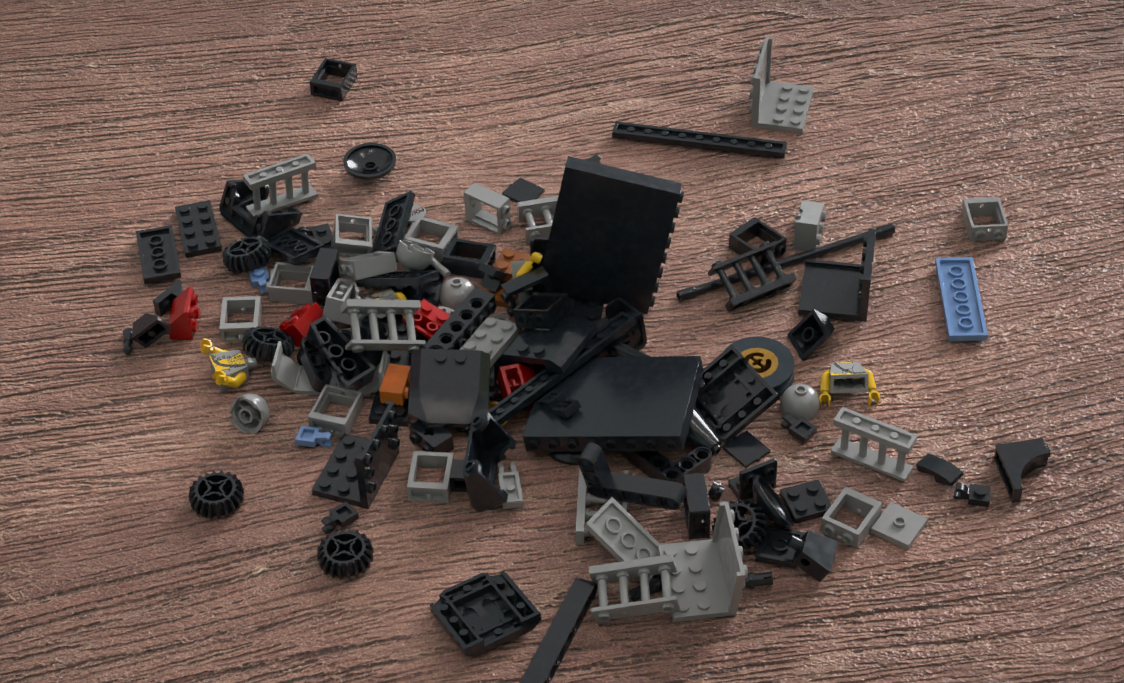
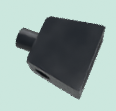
M811 530L807 531L801 538L793 534L790 535L786 546L795 550L793 557L795 565L819 582L831 572L838 541Z

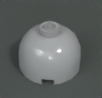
M400 240L396 251L397 260L404 266L403 270L422 271L426 269L435 254L426 247L424 250L420 247V244L407 240Z
M462 277L448 279L440 288V305L456 310L474 289V285L468 279Z
M794 384L784 391L780 401V411L783 416L789 413L797 420L802 417L807 421L817 417L820 402L814 388L806 384Z
M247 393L241 395L229 407V414L231 413L233 417L231 420L233 425L243 433H257L268 422L270 415L269 406L257 394Z

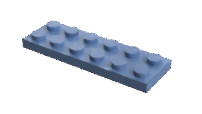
M973 257L935 258L948 341H987L988 333Z

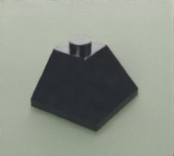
M813 309L787 335L801 359L805 361L832 335L835 328L826 315Z

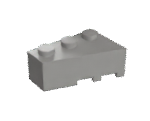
M802 200L800 213L797 215L798 220L795 221L793 250L808 251L821 244L822 235L819 233L823 234L824 223L822 221H826L827 211H824V203Z
M338 278L326 297L323 316L325 315L333 323L341 322L351 325L350 316L341 313L340 306L346 299H361L358 296L357 283Z

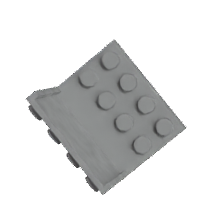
M765 37L764 43L760 45L757 64L754 65V74L751 75L750 84L753 85V88L750 90V98L753 100L749 106V112H752L751 127L803 134L814 87L770 81L773 37Z
M728 501L719 503L712 539L658 545L659 556L673 554L677 564V572L670 573L671 596H676L680 604V610L671 612L673 622L735 616L737 613L739 601L742 600V589H745V578L748 577L747 565H743L742 562L743 548L738 545L739 531L738 528H734L733 509L730 510Z

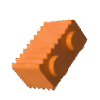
M388 363L379 388L380 402L382 404L386 401L394 402V405L400 404L403 406L405 399H409L411 366Z

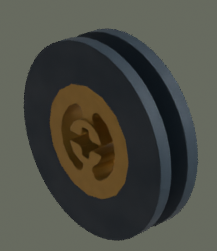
M747 337L732 343L779 396L792 385L794 379V358L785 345L766 337Z

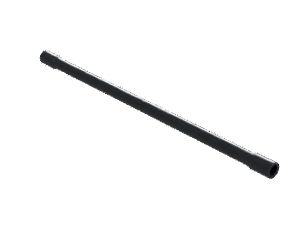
M890 223L877 227L875 239L894 234V225ZM868 231L779 259L777 262L781 268L803 262L806 259H813L863 243L864 236H868ZM770 263L760 265L765 274L774 271ZM753 268L744 270L748 279L757 276ZM737 273L728 276L731 284L741 282ZM719 278L694 287L691 286L676 291L678 301L681 302L722 288L724 285Z

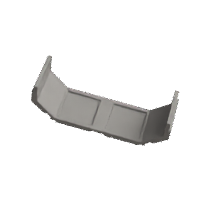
M278 341L271 368L272 380L296 394L320 395V392H316L312 388L303 365L297 364L284 354L282 355V343ZM383 350L381 362L376 366L372 382L358 390L362 392L363 398L369 397L372 392L375 393L379 390L388 363L390 364V356L387 354V350ZM329 367L332 372L329 385L346 388L343 383L338 381L337 372L334 367Z

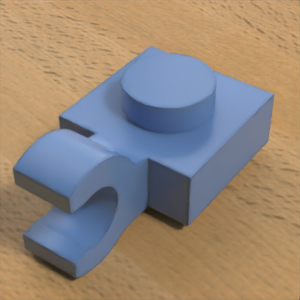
M262 267L248 271L252 287H259L260 293L265 294L266 283L270 281L267 268Z
M301 425L295 438L296 445L315 447L318 443L324 448H331L333 441L330 440L331 433L321 432L318 427Z

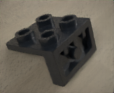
M773 458L740 471L738 477L728 480L729 488L742 501L753 498L752 481L756 475L763 477L773 489L776 488L777 460Z

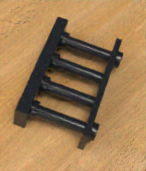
M769 241L764 242L759 248L724 262L721 260L711 265L712 268L708 275L718 274L730 296L729 301L725 305L728 312L788 288L797 280L794 273L789 275L783 273L772 252L778 244L777 241L771 243ZM763 254L766 255L777 276L775 281L771 282V280L767 279L756 257ZM750 261L761 282L760 287H752L741 263ZM734 267L745 288V293L741 295L736 293L724 270Z

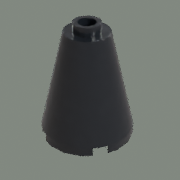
M694 407L685 445L693 449L707 447L712 455L716 456L722 449V441L698 409Z

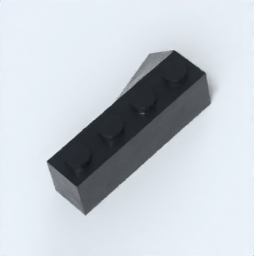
M325 315L310 324L306 338L333 365L346 389L358 391L372 382L376 367L361 352L355 353L352 350H345V346L350 341Z

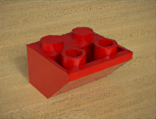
M189 286L173 300L168 323L172 326V330L169 331L170 340H193L194 333L198 331L197 319H200L201 312L200 308H197L198 295L194 294L193 286Z
M423 299L420 302L421 308L413 315L414 327L417 332L430 339L450 315ZM406 318L402 321L404 324H406Z
M317 302L311 305L307 303L300 310L296 309L290 314L291 319L289 321L285 320L278 327L280 331L290 334L294 345L299 347L302 339L307 337L310 324L323 316V309Z
M522 364L500 367L497 380L503 399L536 375L535 369ZM534 401L530 403L528 406H526L524 409L531 408L533 406Z

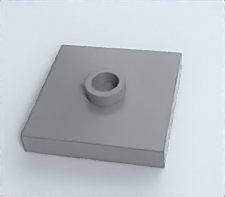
M890 502L872 526L871 533L908 550L926 526L928 518Z

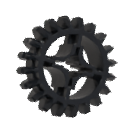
M247 236L238 241L235 240L234 243H230L222 252L223 263L228 271L232 273H247L248 271L259 269L260 266H264L265 263L269 262L272 257V249L266 238H262V236Z
M257 326L256 328L251 327L246 330L242 338V347L245 354L250 355L251 358H256L257 361H264V363H273L278 341L282 343V355L284 354L289 358L294 350V342L290 334L280 331L279 328Z
M213 470L211 474L205 472L204 477L198 476V481H193L192 486H190L189 502L196 514H201L203 518L208 516L210 519L213 517L220 519L223 515L228 517V513L235 514V509H240V505L244 500V488L240 479L236 475H232L230 471L225 474L223 470L219 473Z
M737 499L736 503L730 501L729 507L730 510L733 509L735 516L734 528H738L739 531L738 545L742 546L743 551L745 550L750 553V547L757 548L756 543L758 541L763 542L761 536L767 535L764 530L768 527L766 523L767 517L762 512V509L753 501L750 502L747 499L744 501ZM745 514L752 515L753 519L745 518Z
M341 529L340 532L333 531L332 536L326 535L325 540H321L320 546L317 549V561L321 570H324L326 575L330 574L332 579L338 576L340 580L343 577H347L349 580L351 576L358 577V573L365 574V570L369 569L371 562H373L374 550L370 539L366 537L365 533L360 534L358 530L352 532L351 529L348 531Z

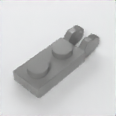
M510 462L511 472H505L503 464H498L500 489H504L508 493L507 502L502 504L503 509L524 507L519 473L516 470L515 462Z

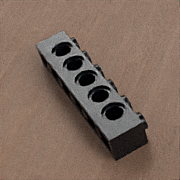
M475 287L422 349L460 350L485 319L495 312L497 306L495 294Z

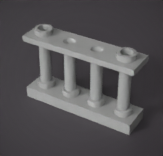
M307 153L244 174L243 181L253 191L254 204L246 206V210L255 218V215H263V211H270L272 213L318 197V193L309 184L308 171L316 169V162ZM301 174L302 187L293 190L292 177ZM285 179L286 193L277 195L276 182ZM269 185L270 198L261 201L260 187Z
M558 196L517 202L519 220L526 219L529 226L525 228L527 244L530 243L531 236L549 237L553 222L551 215L555 213ZM544 217L546 225L536 226L534 218Z
M346 299L340 306L341 313L350 316L353 340H350L345 346V350H352L355 353L364 350L408 351L412 353L421 349L426 343L425 340H416L413 315L421 308L420 300ZM358 314L369 316L372 340H361ZM377 314H385L387 316L390 340L379 339ZM396 314H403L406 318L408 340H398L395 321Z
M842 407L833 421L834 426L842 428L841 438L839 437L831 449V453L905 482L913 470L912 465L905 463L906 454H909L915 445L917 435ZM850 432L861 436L860 445L849 441ZM868 439L879 443L878 452L868 449ZM887 446L898 450L897 459L886 456Z
M580 469L576 516V545H584L585 537L592 535L584 525L586 521H589L598 512L590 511V509L586 508V505H590V503L605 504L609 500L587 493L588 488ZM617 501L619 504H623V508L627 511L628 503Z
M673 554L589 566V575L592 581L598 584L599 607L591 608L595 621L608 622L611 619L659 612L671 613L674 610H680L677 597L671 596L670 573L677 572V564ZM661 574L663 598L650 599L648 577ZM640 577L641 601L629 602L627 580ZM618 580L620 604L608 606L607 583Z

